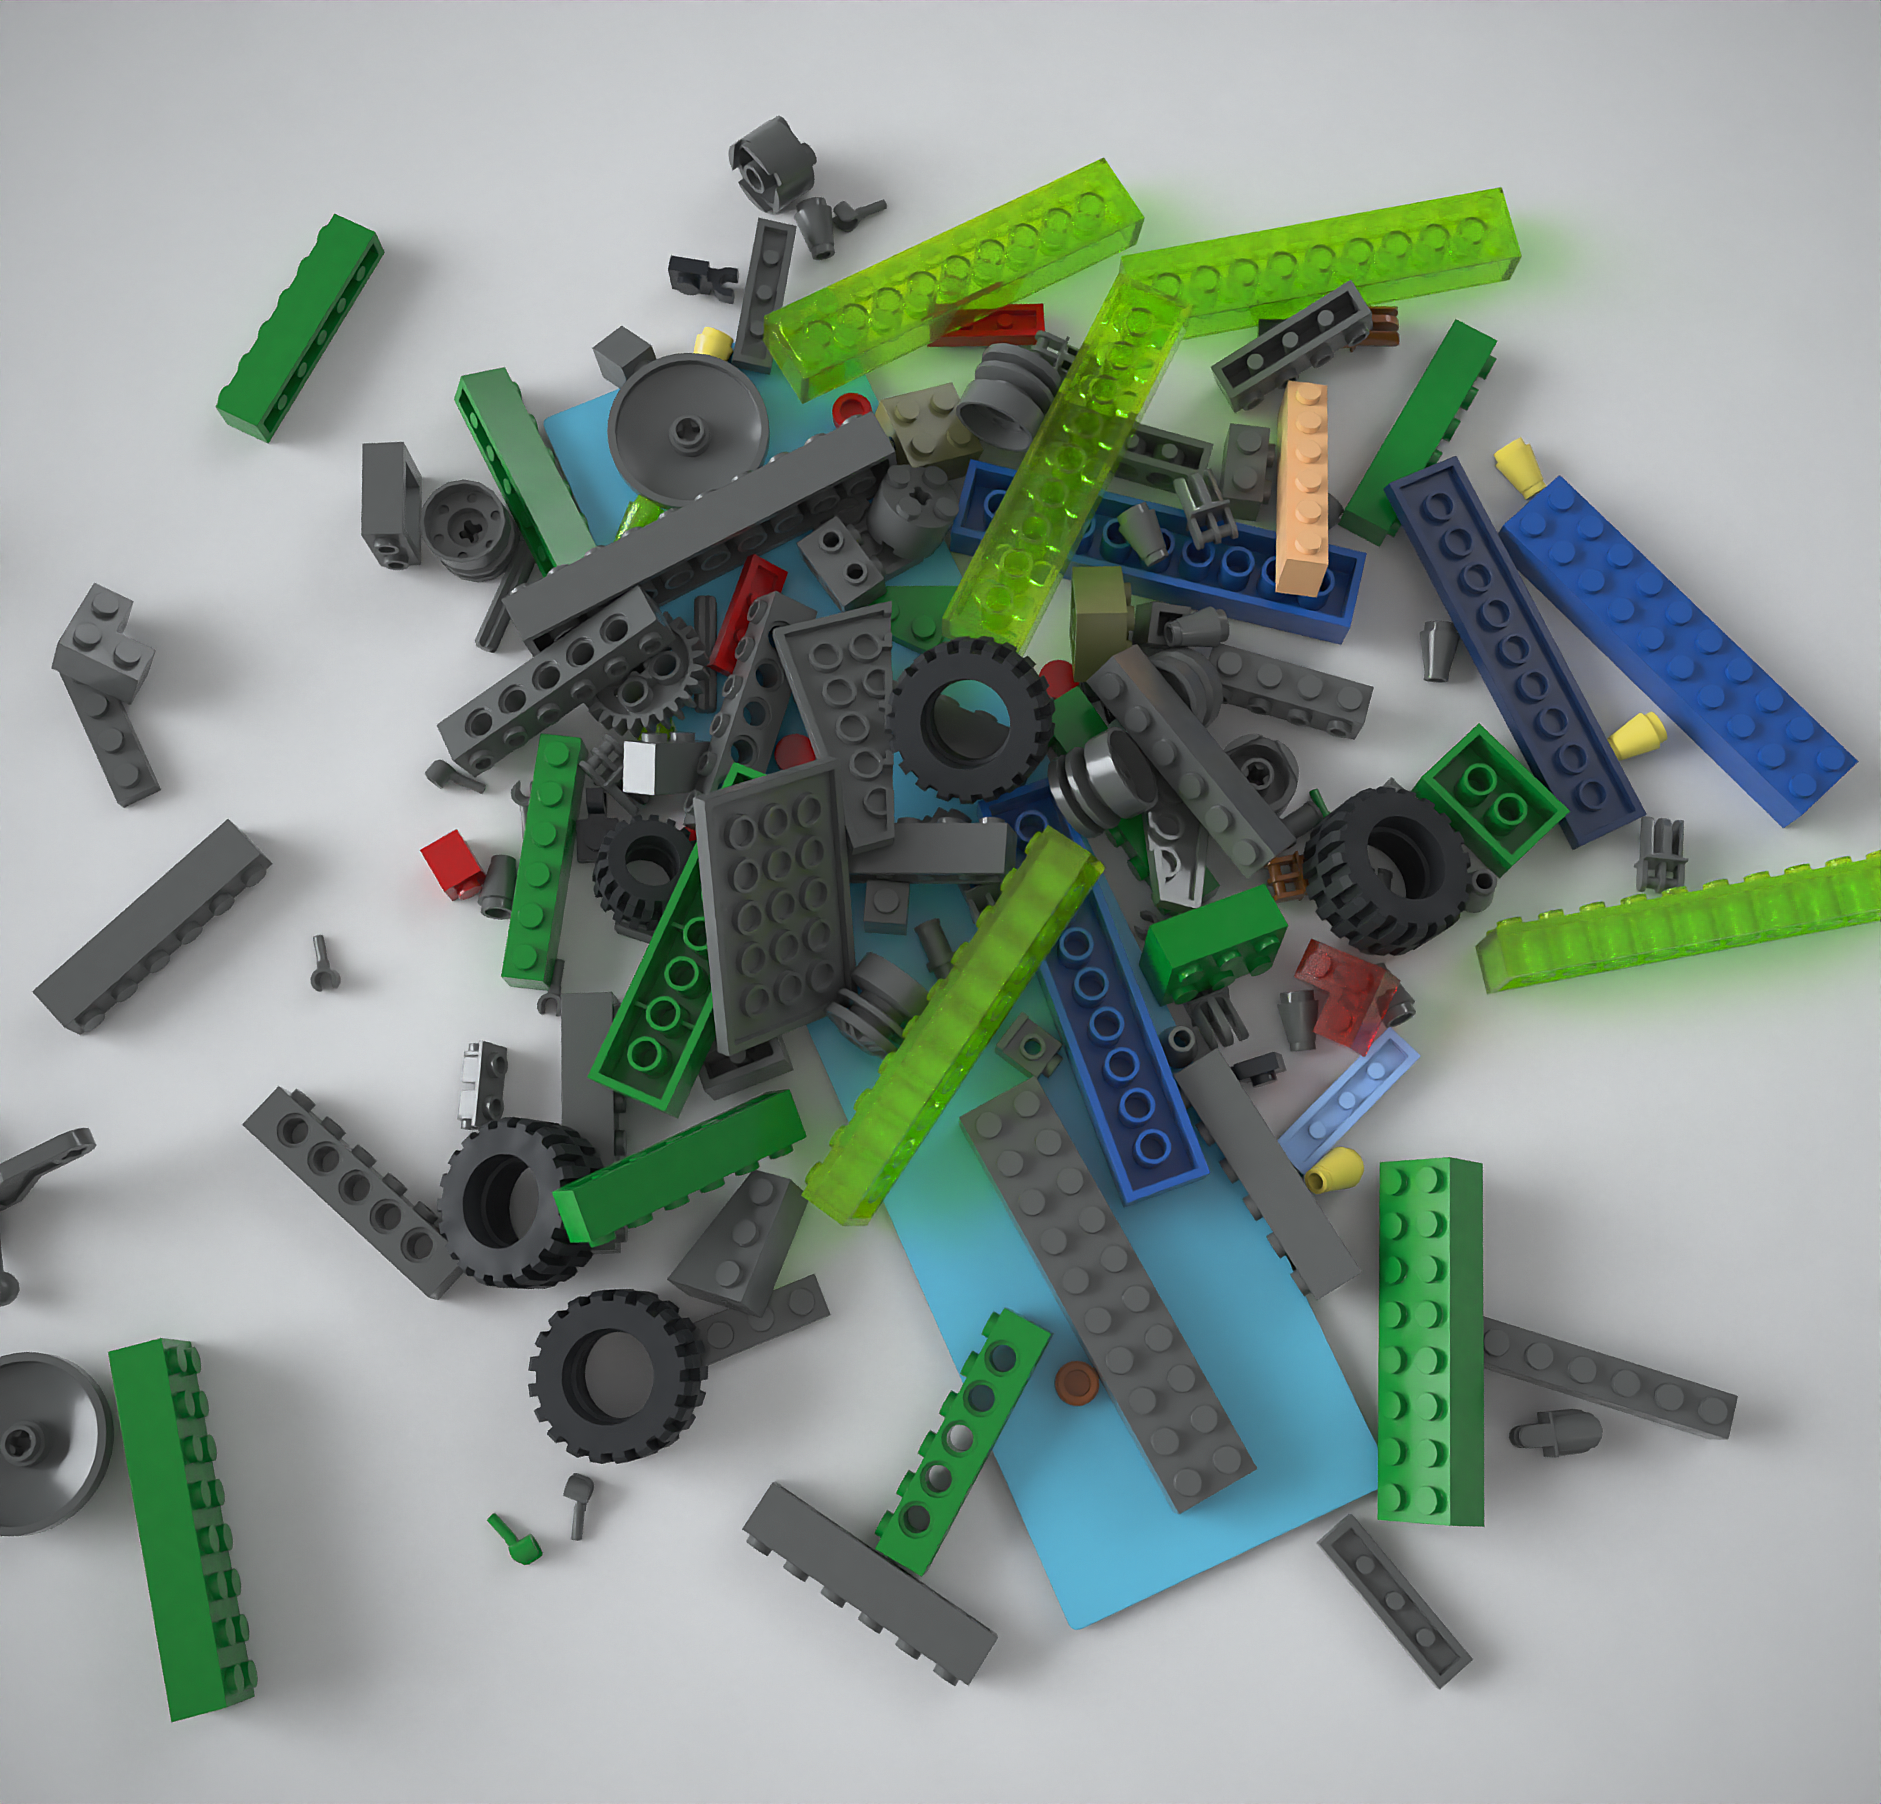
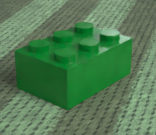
M1480 723L1432 766L1411 790V792L1416 793V797L1419 800L1421 798L1428 799L1435 804L1433 809L1439 814L1445 813L1452 821L1449 825L1456 829L1455 833L1459 831L1464 840V845L1499 879L1570 812Z
M1264 883L1150 925L1138 965L1160 1007L1173 1002L1176 1005L1184 1004L1204 990L1210 988L1215 991L1231 985L1236 978L1247 974L1258 976L1268 971L1273 966L1289 925Z

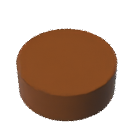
M1071 1361L1064 1364L1058 1370L1054 1386L1057 1395L1063 1402L1072 1406H1082L1091 1402L1097 1395L1099 1377L1095 1369L1088 1363Z

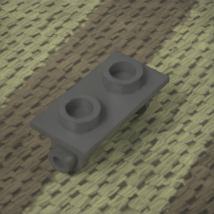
M482 1040L479 1041V1044L470 1043L468 1051L464 1052L462 1082L475 1083L474 1090H461L459 1114L457 1116V1120L461 1121V1129L478 1130V1128L490 1121L501 1120L504 1111V1079L508 1069L506 1047Z

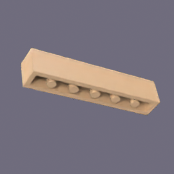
M1288 380L1277 417L1275 592L1317 598L1328 567L1327 385Z

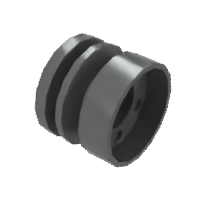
M1007 343L992 344L985 350L982 356V363L975 370V380L967 385L957 405L956 415L972 434L986 443L1012 452H1027L1034 447L1044 427V416L1052 411L1054 400L1059 397L1062 391L1063 381L1059 373L1046 360L1034 352Z
M462 479L448 482L436 489L423 505L419 521L422 538L432 553L451 573L462 580L483 582L493 580L506 572L514 551L521 540L516 522L494 491L480 482ZM478 533V541L472 543L474 541L473 535Z
M1110 727L1090 738L1085 744V749L1083 747H1074L1066 755L1054 758L1048 765V781L1058 808L1067 822L1086 838H1095L1103 834L1106 829L1116 827L1121 821V817L1123 819H1131L1154 807L1158 801V787L1147 758L1132 737L1120 727Z
M867 952L850 974L862 992L857 994L846 988H839L836 992L837 997L849 1009L830 1001L823 1011L836 1025L839 1032L856 1047L869 1055L879 1057L890 1064L896 1065L902 1055L889 1040L908 1048L912 1040L901 1027V1024L904 1022L915 1028L923 1029L938 1009L939 1004L922 985L903 970L883 957Z

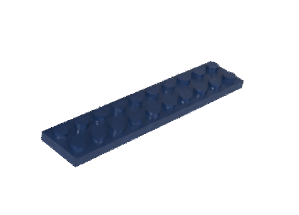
M1457 456L1389 483L1383 490L1533 776L1570 810L1558 823L1572 850L1647 815Z

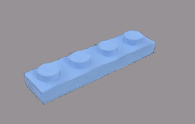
M1390 1026L1277 1139L1301 1177L1421 1057Z

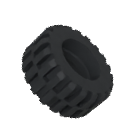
M957 637L948 642L944 641L913 660L914 662L908 668L904 669L897 679L899 685L891 691L888 704L892 706V712L886 715V728L892 729L894 736L889 740L892 753L899 751L903 761L898 765L905 775L912 771L918 778L915 785L923 791L932 788L938 791L936 798L947 802L952 798H959L960 804H974L977 800L981 799L987 803L997 800L1002 794L1011 793L1030 777L1049 750L1048 744L1054 736L1055 723L1052 722V714L1055 712L1054 698L1048 697L1046 689L1049 687L1045 676L1039 677L1033 667L1037 664L1028 655L1023 658L1016 653L1017 647L1008 642L1004 644L996 643L993 637ZM975 680L989 686L1000 696L1008 710L1010 730L1007 739L998 751L987 757L970 758L955 752L948 747L937 731L934 720L936 700L946 687L955 682Z
M1388 786L1362 790L1324 817L1311 831L1310 840L1305 844L1303 856L1307 861L1302 864L1303 879H1308L1309 885L1306 887L1309 900L1315 901L1318 907L1315 912L1321 921L1326 919L1332 926L1330 929L1332 933L1340 939L1346 937L1349 939L1348 945L1361 951L1368 947V952L1373 955L1385 956L1389 953L1390 955L1398 956L1417 949L1453 926L1460 919V913L1466 909L1469 902L1470 894L1467 892L1472 887V874L1467 872V869L1471 867L1469 853H1464L1461 846L1464 844V840L1459 831L1456 833L1449 825L1452 821L1445 813L1439 814L1433 809L1435 804L1428 799L1421 798L1419 800L1415 798L1416 793L1405 789H1400L1396 792V788ZM1367 845L1385 853L1398 867L1405 883L1406 898L1389 890L1376 876L1369 861Z
M504 1117L500 1121H490L482 1125L478 1129L479 1133L472 1132L461 1143L464 1147L461 1151L456 1150L448 1162L451 1165L450 1170L442 1175L440 1186L444 1188L442 1199L437 1198V1211L442 1212V1222L438 1223L441 1236L448 1239L449 1243L445 1245L452 1260H459L457 1265L460 1270L467 1276L474 1277L478 1283L486 1286L546 1289L555 1287L558 1282H566L578 1272L576 1267H585L594 1254L591 1252L592 1247H590L589 1242L570 1243L552 1191L604 1168L601 1158L593 1157L596 1152L587 1139L581 1138L576 1130L567 1126H561L559 1123L518 1117ZM527 1168H530L538 1187V1208L530 1229L519 1240L510 1220V1199L517 1180Z
M609 1289L594 1291L589 1296L575 1298L568 1302L567 1310L557 1311L548 1320L551 1329L540 1332L535 1342V1345L541 1348L539 1356L530 1357L528 1371L536 1372V1383L528 1384L530 1397L538 1396L541 1407L536 1408L534 1413L539 1423L545 1421L550 1423L552 1428L548 1430L547 1435L555 1443L566 1442L568 1444L566 1452L577 1458L589 1456L590 1462L605 1464L615 1462L620 1464L658 1453V1450L669 1447L676 1442L682 1430L690 1428L696 1419L693 1411L695 1407L702 1406L706 1392L700 1390L702 1380L708 1379V1366H701L700 1354L706 1353L703 1341H695L691 1332L696 1327L689 1317L681 1318L679 1316L680 1308L670 1300H660L658 1294L649 1291ZM614 1332L631 1334L640 1341L648 1352L653 1366V1386L646 1404L639 1412L625 1418L612 1417L602 1411L591 1398L585 1379L586 1363L592 1348L600 1338Z

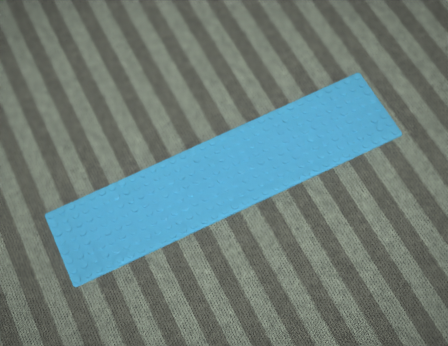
M824 306L779 324L770 375L738 368L755 385L766 407L770 428V443L764 465L768 464L773 456L781 452L790 453L804 446L805 442L816 434H827L837 429L833 422L832 408L834 402L841 395L846 393L863 395L870 402L874 415L879 405L835 310L830 306ZM733 343L732 346H731V348L733 349V351H734L735 343ZM733 353L727 361L730 364L732 363ZM620 389L546 418L543 423L580 511L587 519L589 531L596 546H607L621 539V536L627 530L638 526L644 527L658 520V517L666 511V509L657 507L637 495L625 483L613 461L608 444L607 427L613 401ZM810 530L759 557L788 572L781 594L818 611L817 619L842 612L800 557L797 542L813 532V530ZM945 540L935 550L934 554L925 558L923 562L885 582L886 586H964L967 588ZM744 564L659 607L662 614L665 611L668 612L673 620L681 617L687 626L691 625L694 629V599L700 595L714 596L717 602L718 637ZM968 589L967 596L943 642H948L962 636H970V638H979L980 636L991 637ZM769 632V643L773 648H775V643L772 638L773 635ZM892 641L891 668L893 680L898 681L897 679L904 669L908 668L914 662L913 660L921 654ZM757 670L756 679L758 683L762 686L763 676L761 672ZM717 672V710L714 713L701 714L697 713L695 708L684 706L681 709L685 716L684 720H680L676 716L671 717L677 731L695 732V740H711L712 735L709 733L710 725L715 715L721 710L725 698L722 696V689L728 678L727 676ZM962 680L949 685L942 691V695L956 700L960 704L959 707L973 713L975 710L988 712L997 718L998 723L1010 727L1008 710L1003 700L989 686L975 680ZM791 693L765 773L767 775L780 771L775 760V748L783 737L790 734H801L809 738L798 706L794 703L793 693ZM744 707L743 716L750 725L751 715L749 710ZM732 745L731 757L737 763L739 754L735 746ZM899 751L894 753V823H897V819L901 817H912L923 820L926 815L933 817L938 807L948 812L951 808L959 810L972 820L971 823H979L977 805L980 800H977L974 804H960L959 798H952L947 802L936 798L938 791L932 788L923 791L915 785L918 780L915 774L910 771L905 775L898 765L903 761ZM1047 754L1027 779L1025 785L1048 778L1050 760ZM721 783L718 786V790L723 786ZM1081 835L1153 1025L1159 1036L1162 1031L1176 1026L1167 1005L1160 1007L1138 965L1142 954L1087 838ZM850 883L856 966L867 952L875 953L896 965L922 985L935 998L939 1007L923 1029L915 1028L904 1022L901 1024V1027L912 1040L908 1048L889 1040L902 1055L896 1065L890 1064L879 1057L869 1055L856 1047L839 1032L836 1025L827 1016L806 1026L962 1382H965L966 1377L962 1376L960 1372L972 1351L980 1354L988 1339L981 1335L994 1311L1001 1314L1004 1308H1009L1054 1333L992 1451L1069 1626L1074 1630L1085 1628L1377 1490V1444L1306 1296H1303L1290 1275L1294 1271L1287 1256L1280 1259L1266 1238L1273 1231L1265 1218L1262 1217L1256 1221L1242 1199L1249 1195L1242 1182L1238 1180L1232 1184L1219 1164V1161L1225 1158L1217 1143L1209 1147L1195 1125L1202 1120L1192 1106L1186 1111L1210 1174L1197 1182L1123 1208L1063 1045L1058 1053L1063 1057L1060 1065L1049 1078L1042 1074L1038 1082L1247 1449L1257 1470L1181 1514L1174 1513L1100 1379L1097 1395L1091 1402L1085 1405L1072 1406L1059 1398L1054 1386L1058 1370L1064 1364L1071 1361H1083L1089 1365L1091 1363L958 1125L960 1116L1029 1079L995 1053L996 1044L1021 1012L1029 1016L1031 1021L1062 1043L1028 951L1024 947L1023 949L1026 952L1025 962L986 993L958 961V966L972 996L957 1004L947 1006L934 972L929 973L926 964L929 960L914 928L926 921L939 918L952 952L957 951L959 955L960 951L992 927L995 921L983 924L984 929L978 930L976 924H973L969 907L957 884H910L907 935L865 932L863 923L867 883ZM969 884L971 888L975 887L974 884ZM1012 914L1001 918V923L1006 929L1012 926L1021 935L1016 919ZM857 986L858 994H860L862 990ZM1174 1037V1042L1177 1046L1186 1047L1180 1037ZM1029 1041L1024 1046L1025 1051L1030 1055H1036L1041 1051L1040 1045L1035 1041ZM1170 1067L1173 1075L1186 1068ZM1007 1345L998 1346L993 1353L994 1365L1002 1371L1011 1370L1016 1362L1014 1350ZM978 1385L972 1392V1402L980 1410H989L995 1401L994 1393L988 1386Z

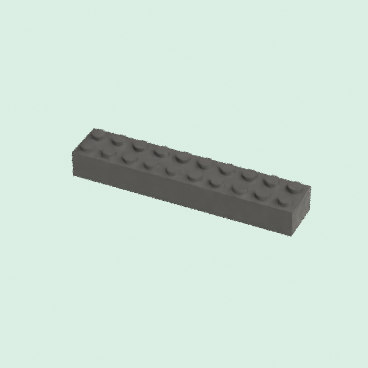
M873 411L863 416L860 414L851 416L842 423L841 427L827 434L819 433L812 436L805 442L804 446L790 453L781 452L773 456L768 464L754 471L747 470L739 473L732 479L731 483L717 490L709 489L700 493L694 502L680 509L671 508L666 510L658 517V520L644 527L638 526L627 530L621 536V539L607 546L600 545L590 549L583 558L570 565L562 564L554 567L548 572L546 577L532 584L524 583L515 587L509 596L501 600L522 641L533 657H535L637 585L661 607L745 564L747 556L753 554L761 556L812 530L813 527L800 506V503L804 501L811 514L817 517L820 524H823L834 518L832 508L837 503L838 515L859 505V502L854 498H844L839 502L840 495L846 493L848 496L862 494L867 500L874 498L889 467L897 465L895 450ZM841 483L842 486L835 490L834 486Z
M1036 1076L960 1116L958 1121L959 1127L1091 1365L1097 1372L1102 1385L1172 1511L1181 1514L1257 1470L1256 1465Z

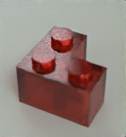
M1311 938L1293 977L1309 988L1329 996L1312 1032L1328 1042L1366 1057L1401 980L1382 967Z

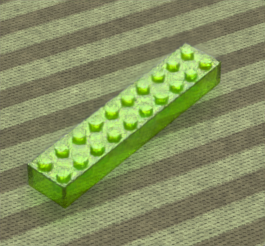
M1103 157L765 315L763 342L799 400L804 404L930 344L954 330H959L964 325L978 321L994 313L995 310L1008 304H1013L1136 245L1145 217Z
M1498 187L1121 256L1117 281L1134 349L1257 327L1259 319H1288L1349 280H1352L1367 306L1507 281L1511 279L1522 254L1503 189Z
M1118 273L942 617V636L950 640L962 636H970V638H979L980 636L993 637L996 643L1004 644L1008 642L1017 647L1016 653L1022 657L1024 656L1188 329L1193 304Z
M1047 825L1043 833L1038 831L1030 839L1025 849L1027 857L1019 869L1013 868L1006 875L1000 887L1003 893L994 906L988 905L980 914L976 922V927L979 929L969 943L965 941L956 950L951 960V963L954 965L945 980L940 978L932 986L927 995L929 1004L921 1016L915 1015L908 1022L902 1034L905 1040L896 1053L890 1052L882 1061L878 1069V1073L881 1076L872 1089H865L858 1097L853 1107V1110L856 1111L855 1115L847 1126L842 1125L834 1133L829 1142V1147L832 1149L823 1163L821 1161L817 1162L808 1172L804 1181L807 1187L801 1196L842 1226L868 1225L1106 867L1092 853Z
M1881 850L1866 854V860L1852 862L1851 856H1844L1825 862V867L1811 869L1810 864H1800L1785 869L1784 875L1770 877L1769 871H1762L1743 877L1744 882L1729 884L1728 879H1719L1703 884V890L1688 892L1687 886H1681L1661 892L1662 897L1647 900L1646 894H1637L1621 899V905L1606 907L1605 902L1600 901L1579 907L1580 912L1564 915L1563 909H1556L1539 914L1538 920L1523 922L1522 917L1501 920L1496 923L1497 927L1487 931L1486 937L1475 946L1486 992L1491 994L1881 921Z

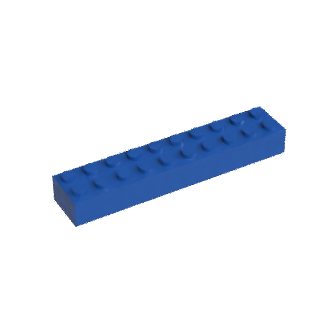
M970 459L961 492L959 511L952 525L950 540L951 552L1072 580V567L1121 566L1123 581L1131 583V595L1168 604L1191 607V609L1198 611L1211 606L1215 610L1222 609L1227 618L1339 645L1343 643L1351 627L1367 555L1365 552L1328 544V567L1317 598L1275 592L1276 531L1235 522L1238 529V538L1231 539L1230 536L1221 538V543L1215 545L1212 541L1204 544V549L1198 550L1190 531H1186L1188 520L1183 509ZM1143 502L1147 503L1150 510L1155 509L1166 550L1169 554L1166 559L1151 567H1147L1145 562L1118 530L1121 525L1117 517L1131 507ZM1223 520L1216 522L1218 526L1224 525ZM1207 526L1199 527L1201 532L1208 530Z
M1561 475L1555 478L1510 518L1498 532L1516 569L1782 828H1785L1802 816L1859 762Z
M1048 778L1018 787L1011 793L1002 794L994 801L987 803L984 800L978 801V820L983 817L1001 818L1017 834L1014 884H1007L1019 912V916L1015 917L1022 938L1027 945L1026 949L1123 1208L1206 1178L1210 1174V1170L1082 837L1067 822L1058 808L1051 792Z

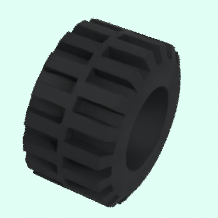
M650 814L648 820H643L641 815L632 816L630 824L623 820L616 824L615 831L610 830L605 836L593 870L592 881L595 882L593 891L596 898L603 897L600 906L604 912L612 910L614 912L612 919L619 924L625 919L630 922L628 928L637 930L639 924L646 926V931L656 930L697 840L689 841L691 832L685 827L681 830L675 828L676 821L668 818L667 822L664 823L659 821V815ZM637 860L654 862L664 869L670 881L657 886L643 884L629 873L626 865Z

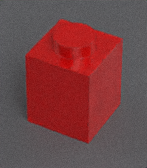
M457 829L420 850L443 891L452 901L458 898L460 900L468 899L482 889L481 885L484 883L486 874L468 843Z

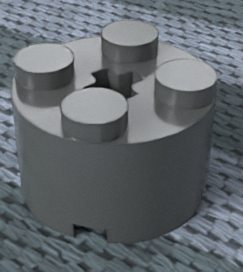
M781 116L768 120L729 148L728 156L732 171L738 167L743 177L738 182L748 199L765 213L771 209L773 214L779 212L814 186L815 178L812 166L817 163L816 155L807 143H800L791 131L787 121Z
M892 465L889 467L866 514V525L873 539L879 545L884 541L894 548L893 554L905 559H925L934 554L935 550L942 544L959 511L958 498L954 489L947 482V474L936 466L912 468L910 465Z
M1248 734L1238 737L1225 747L1224 752L1246 778L1249 776L1251 781L1259 780L1261 782L1260 786H1257L1255 783H1251V785L1273 812L1280 817L1297 788L1299 767L1295 756L1285 744L1278 740L1273 741L1259 734Z

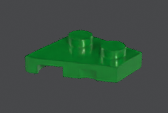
M886 586L887 592L868 606L892 601V641L919 654H923L943 642L967 596L968 588L964 586Z

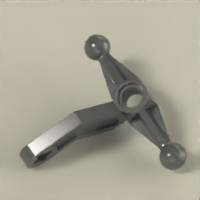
M78 1128L65 1132L0 1163V1211L21 1202L41 1176L95 1149L97 1145L90 1129ZM0 1240V1307L9 1305L17 1298L20 1287L18 1280L12 1274L3 1270Z

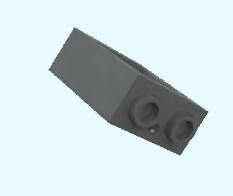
M404 442L362 443L361 536L381 567L391 570H404L409 565H421V528L419 521L422 513V476Z

